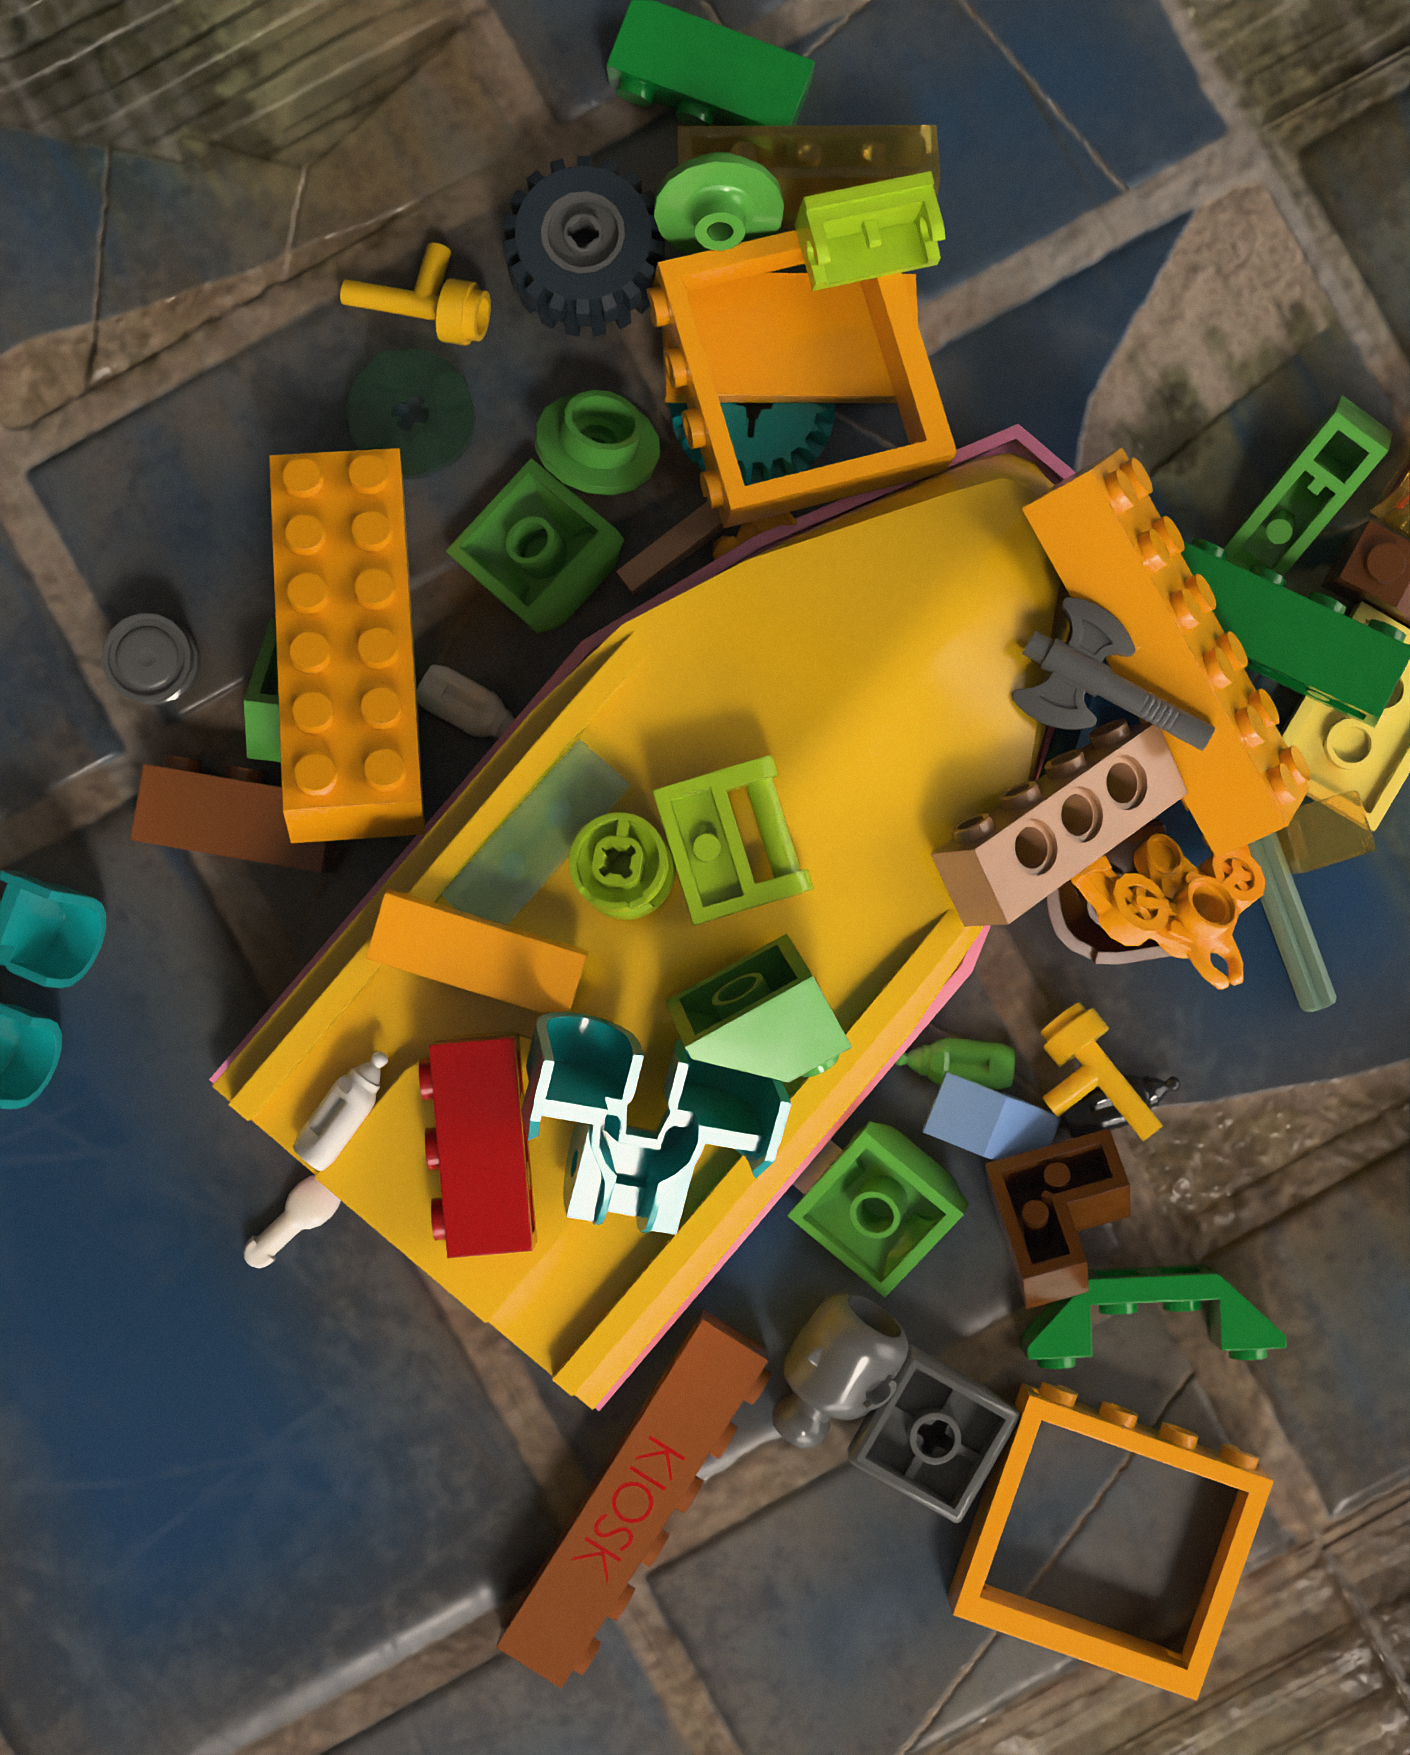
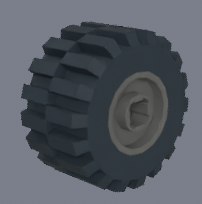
M577 156L578 166L566 168L564 160L561 158L550 162V175L543 177L536 170L527 177L529 192L525 193L517 189L510 200L513 214H505L502 227L505 241L502 242L510 280L514 291H519L522 305L530 314L538 310L541 323L553 329L556 323L560 321L564 323L567 335L579 337L581 326H592L593 337L606 335V323L615 320L620 330L632 323L631 311L633 309L643 314L650 306L646 289L653 286L657 263L665 261V238L661 236L654 219L655 197L651 190L642 193L641 178L631 170L623 178L620 177L617 162L605 158L602 167L598 168L592 166L591 156Z

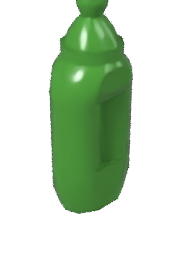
M942 1038L935 1040L929 1045L922 1044L909 1053L904 1052L895 1064L898 1066L907 1064L912 1070L919 1073V1076H927L933 1083L938 1085L941 1084L945 1071L998 1091L1012 1086L1015 1050L1013 1047L1002 1042Z

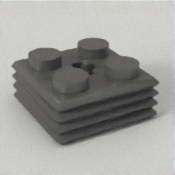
M909 1345L906 1360L894 1378L897 1384L895 1393L883 1406L871 1410L866 1415L847 1448L849 1461L854 1466L950 1521L959 1523L965 1516L1021 1415L1013 1402L919 1348ZM936 1419L942 1420L943 1429L948 1435L946 1440L942 1442L939 1439H933L928 1446L922 1445L923 1437L919 1430L920 1426L923 1423L932 1425Z

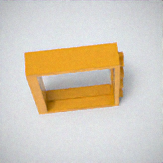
M796 230L742 242L732 249L723 251L708 250L657 263L653 286L646 289L651 305L650 318L655 327L664 326L670 348L664 350V362L668 379L673 388L682 386L688 407L687 410L682 411L684 433L691 449L700 448L706 467V471L700 473L703 497L708 498L711 510L718 508L723 528L938 475L947 470L956 456L957 450L902 273L863 280L860 283L910 445L745 486L687 291L805 264Z
M1042 1381L1038 1389L1021 1383L1015 1401V1406L1020 1412L1021 1417L991 1469L947 1595L952 1614L1197 1701L1274 1480L1257 1465L1259 1457L1243 1452L1237 1446L1223 1443L1220 1452L1198 1445L1199 1436L1180 1426L1162 1422L1161 1428L1158 1431L1136 1423L1139 1415L1120 1405L1102 1401L1098 1410L1075 1402L1078 1393L1059 1384L1054 1386ZM1041 1420L1238 1489L1182 1653L984 1584Z

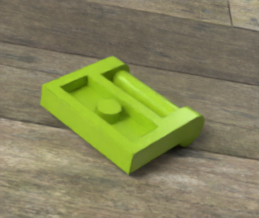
M772 755L653 790L693 926L790 898L814 889L809 870H801L773 781L779 774ZM745 787L748 791L774 876L773 879L757 884L754 882L727 794L729 791Z

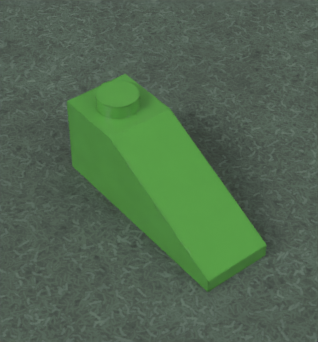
M1341 395L1299 446L1222 549L1228 553L1225 561L1247 571L1250 570L1252 565H1259L1283 577L1389 451L1393 432L1345 396Z

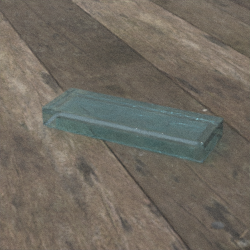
M579 739L446 888L441 896L457 910L509 925L569 858L571 846L582 828L593 819L608 814L632 785Z

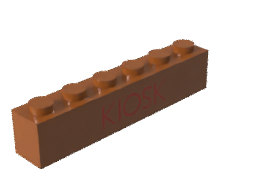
M705 1309L701 1311L500 1630L496 1648L561 1689L572 1671L580 1676L585 1673L601 1645V1641L594 1636L606 1617L616 1622L624 1612L635 1591V1587L628 1582L640 1563L650 1568L663 1550L669 1538V1533L663 1530L664 1525L675 1508L685 1513L697 1496L704 1481L696 1476L709 1454L719 1459L730 1444L738 1427L730 1422L743 1400L753 1405L767 1385L772 1372L764 1368L768 1362V1353L765 1347Z

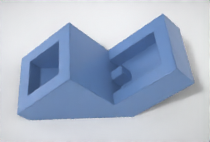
M945 1071L922 1132L996 1161L1051 1145L1062 1115L1057 1117L1050 1110Z

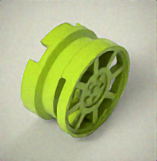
M615 812L593 819L578 833L570 849L569 871L575 887L595 909L608 917L631 920L646 916L661 906L673 887L675 864L670 848L657 830L649 822L637 815Z

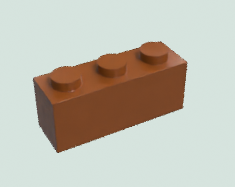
M164 755L163 767L143 764L130 840L319 873H331L336 840L291 843L283 813L282 787L265 785L266 772L228 765L225 778L201 774L203 761L171 755Z

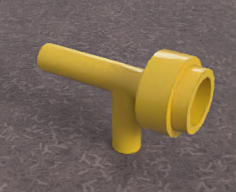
M433 242L427 244L413 291L349 279L343 281L340 290V301L343 305L436 321V333L441 342L462 346L469 345L471 341H482L488 329L491 313L490 294L487 290L480 289L476 282L449 278L442 287L451 250L445 245Z
M1078 1002L1049 1023L1040 1034L1047 1042L1043 1048L1058 1067H1062L1075 1057L1082 1066L1042 1098L1053 1113L1059 1117L1099 1086L1140 1139L1145 1141L1162 1128L1163 1125L1096 1043L1108 1031L1109 1027L1094 1008L1086 1010L1081 1002Z

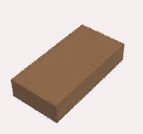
M709 501L705 502L616 571L618 579L633 599L725 529L723 528L718 508L711 510Z

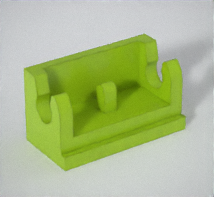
M928 171L803 197L794 225L812 291L938 265L941 256L937 241L945 240V229L933 187L934 179L932 172Z

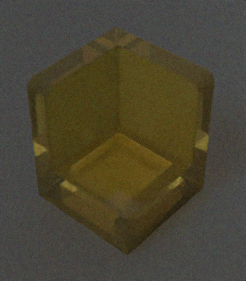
M1355 790L1300 805L1289 825L1276 831L1291 874L1306 873L1377 850L1360 795Z

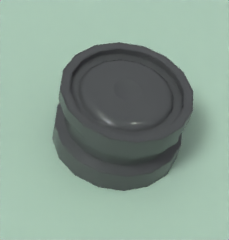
M138 613L121 620L109 632L103 645L102 666L108 682L119 694L146 705H167L180 700L194 687L200 674L201 654L195 638L184 626L158 614Z

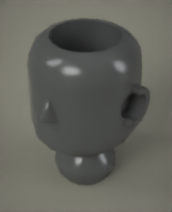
M841 1292L828 1296L819 1305L805 1327L799 1330L801 1333L783 1360L784 1376L793 1392L779 1398L772 1411V1423L776 1431L784 1439L799 1448L809 1449L820 1445L830 1430L831 1417L840 1420L858 1419L867 1415L871 1410L883 1406L896 1391L897 1384L894 1378L902 1368L909 1350L905 1331L898 1321L884 1308L856 1293Z

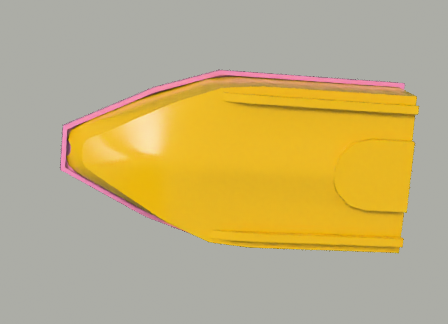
M1016 424L957 449L956 456L944 473L843 498L796 518L797 525L795 526L791 524L789 526L779 525L760 533L582 640L425 825V834L416 835L209 1079L214 1083L212 1087L230 1101L229 1106L247 1121L252 1120L314 1173L316 1180L485 1323L489 1322L552 1375V1380L570 1396L575 1395L592 1410L596 1408L600 1411L972 973L991 925L964 927L931 853L954 838L951 829L955 825L972 816L990 813L1001 805L998 797L1003 792L1018 784L1036 781L1039 778L1055 728L1042 724L1028 716L1012 700V694L1017 689L1039 686L1050 678L1051 673L1041 669V664L1022 653L1035 630L1052 640L1058 638L1067 644L1069 643L1071 636L1070 624L1062 609V602L1065 598H1071L1022 508L1049 488L1076 472L1022 426ZM771 755L774 757L779 776L774 778L773 781L801 870H809L814 887L813 890L693 926L676 867L674 884L666 900L652 913L637 919L620 920L602 914L575 887L569 871L570 849L578 833L593 819L615 812L637 815L649 822L669 846L653 790L757 758ZM739 788L727 792L755 884L773 879V872L747 788ZM388 889L588 950L589 953L571 1012L603 1018L622 1026L635 1035L640 1042L644 1054L635 1094L632 1101L627 1104L628 1126L657 1130L668 1107L664 1095V1084L675 1041L681 1039L665 1001L785 934L789 936L814 976L852 1048L839 1054L838 1061L819 1075L812 1077L800 1076L789 1083L782 1081L791 1100L790 1111L775 1162L757 1178L754 1177L748 1160L734 1148L711 1144L704 1145L701 1156L694 1166L676 1235L656 1231L640 1232L637 1228L636 1216L607 1212L605 1220L601 1225H594L588 1220L566 1217L563 1199L564 1174L576 1122L541 1116L539 1136L529 1140L537 1243L533 1251L447 1258L446 1240L435 1241L432 1232L431 1199L441 1198L442 1193L440 1170H428L426 1162L425 1129L434 1128L436 1124L433 1099L422 1100L419 1058L430 1057L429 1045L438 1040L519 1034L524 1094H526L529 1083L526 1063L537 1019L544 1014L368 960L366 956L383 897ZM374 1052H384L388 1057V1063L380 1068L381 1079L379 1085L381 1087L376 1093V1102L370 1113L331 1165L323 1171L310 1166L293 1149L298 1132L340 1076L348 1074L352 1067L356 1068L361 1064L371 1062Z

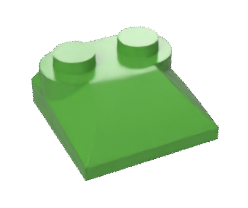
M531 458L445 552L510 609L527 627L538 634L563 625L607 578L618 562L624 538L615 527Z
M869 1121L853 1135L846 1148L807 1190L787 1216L883 1297H886L965 1214L969 1203L960 1191L954 1177L900 1131L886 1124Z

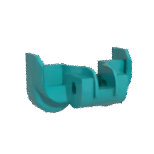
M0 870V881L7 883L0 902V965H5L11 973L44 987L61 989L74 985L84 977L93 965L102 947L106 932V912L103 904L91 896L64 885L44 882L20 871ZM0 1003V1109H18L34 1101L50 1082L58 1065L62 1050V1032L57 1022L19 1005Z
M551 1012L538 1017L526 1063L529 1083L522 1104L521 1114L527 1140L539 1136L541 1116L576 1122L564 1174L563 1199L566 1217L588 1220L594 1225H601L605 1220L607 1212L636 1216L637 1228L640 1232L656 1231L676 1235L694 1166L701 1156L705 1144L734 1148L748 1160L755 1178L760 1176L775 1162L791 1107V1100L782 1081L691 1059L682 1039L675 1041L664 1084V1095L668 1107L657 1130L628 1126L627 1104L632 1101L644 1059L640 1042L635 1035L618 1024L582 1013Z

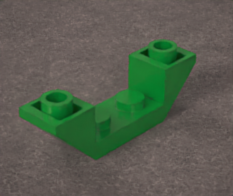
M1207 1264L1088 1269L1089 1292L1049 1303L1020 1335V1348L1028 1360H1037V1366L1040 1368L1066 1369L1076 1366V1358L1093 1357L1090 1305H1099V1313L1124 1315L1136 1313L1138 1311L1137 1303L1162 1302V1308L1165 1311L1189 1312L1200 1310L1201 1300H1208L1209 1340L1221 1351H1228L1229 1358L1235 1360H1260L1268 1357L1267 1349L1287 1348L1286 1335Z

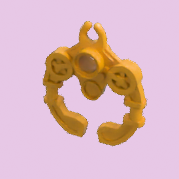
M1181 798L1180 800L1186 811H1190L1184 799ZM1154 834L1134 852V865L1139 874L1125 873L1119 877L1112 870L1107 857L1103 856L1070 879L1073 885H1076L1085 899L1094 907L1099 924L1110 938L1125 946H1140L1147 939H1153L1170 955L1183 959L1189 958L1199 974L1217 989H1225L1229 986V983L1234 986L1243 983V961L1232 934L1239 914L1264 895L1266 884L1262 869L1251 856L1248 845L1216 858L1203 835L1202 840L1206 847L1209 848L1211 856L1196 867L1183 855L1180 846L1172 838L1164 834ZM1211 953L1218 954L1225 959L1228 964V976L1213 966L1210 960Z

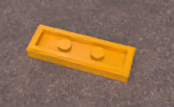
M388 889L383 897L366 959L546 1014L551 1012H571L589 951Z

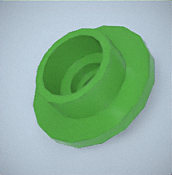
M711 152L689 159L668 172L656 189L654 219L661 236L679 251L689 255L708 250L723 251L732 249L742 242L774 235L781 226L785 207L784 197L778 180L762 164L733 153Z
M590 390L560 397L545 407L534 431L535 451L544 467L562 483L586 493L616 495L633 491L651 478L660 457L659 436L649 419L638 411L636 406L626 398L610 391Z

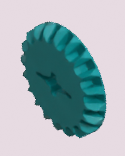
M670 403L672 426L679 444L690 460L703 472L706 471L700 448L691 449L684 433L682 411L688 409L687 403ZM720 403L744 485L747 486L803 472L809 468L820 456L831 435L836 414L834 403H768L771 404V409H762L760 411L758 419H755L752 438L747 435L749 418H746V408L736 405V403Z

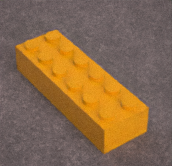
M1121 447L1055 484L1024 506L1022 510L1071 598L1089 601L1104 608L1124 626L1135 646V653L1131 657L1112 655L1105 658L1108 665L1112 667V672L1215 727L1214 733L1203 751L1162 729L1161 731L1188 791V794L1183 799L1215 857L1219 858L1287 827L1310 789L1307 782L1310 781L1311 775L1299 749L1294 745L1287 747L1276 725L1279 724V715L1271 697L1262 688L1256 690L1244 668L1248 666V659L1241 642L1233 632L1228 631L1224 633L1212 610L1216 609V600L1209 584L1202 575L1198 573L1192 575L1181 555L1185 546L1177 526L1168 516L1160 517L1149 497L1153 487L1145 468L1136 458L1128 459L1124 449ZM1139 718L1141 724L1150 723L1145 721L1144 719Z
M400 448L269 455L283 813L290 842L305 843L425 834L405 495Z

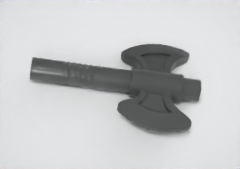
M1065 598L1062 602V609L1067 616L1071 631L1068 644L1058 638L1052 640L1038 631H1034L1022 654L1041 664L1040 668L1051 673V676L1045 683L1039 686L1017 689L1013 692L1012 700L1028 716L1042 724L1064 730L1092 728L1096 725L1097 718L1087 708L1084 702L1085 693L1093 697L1099 695L1201 751L1204 750L1214 733V726L1111 671L1112 667L1102 663L1107 656L1131 657L1135 653V646L1124 626L1104 608L1079 598Z

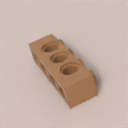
M1117 719L1103 724L1090 732L1088 736L1091 743L1082 749L1065 752L1049 760L1044 765L1046 774L1038 780L1018 784L1003 792L998 797L1001 804L990 813H981L967 818L951 829L954 838L932 852L931 856L964 927L1010 924L1188 794L1160 728L1151 723L1128 725L1126 719Z

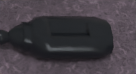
M1123 1075L1150 1110L1153 1107L1159 1106V1103L1165 1098L1168 1091L1176 1092L1180 1089V1081L1174 1076L1163 1081L1158 1078H1150L1149 1076L1141 1078L1135 1075ZM1099 1086L1063 1113L1072 1139L1109 1128L1111 1131L1129 1125Z

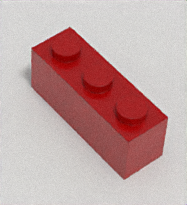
M519 1034L435 1041L429 1045L430 1057L419 1058L422 1100L433 1099L436 1124L434 1128L425 1129L426 1162L428 1170H440L442 1193L441 1198L431 1199V1223L434 1240H446L447 1258L533 1251L537 1243L529 1140H527L521 1114L525 1094Z

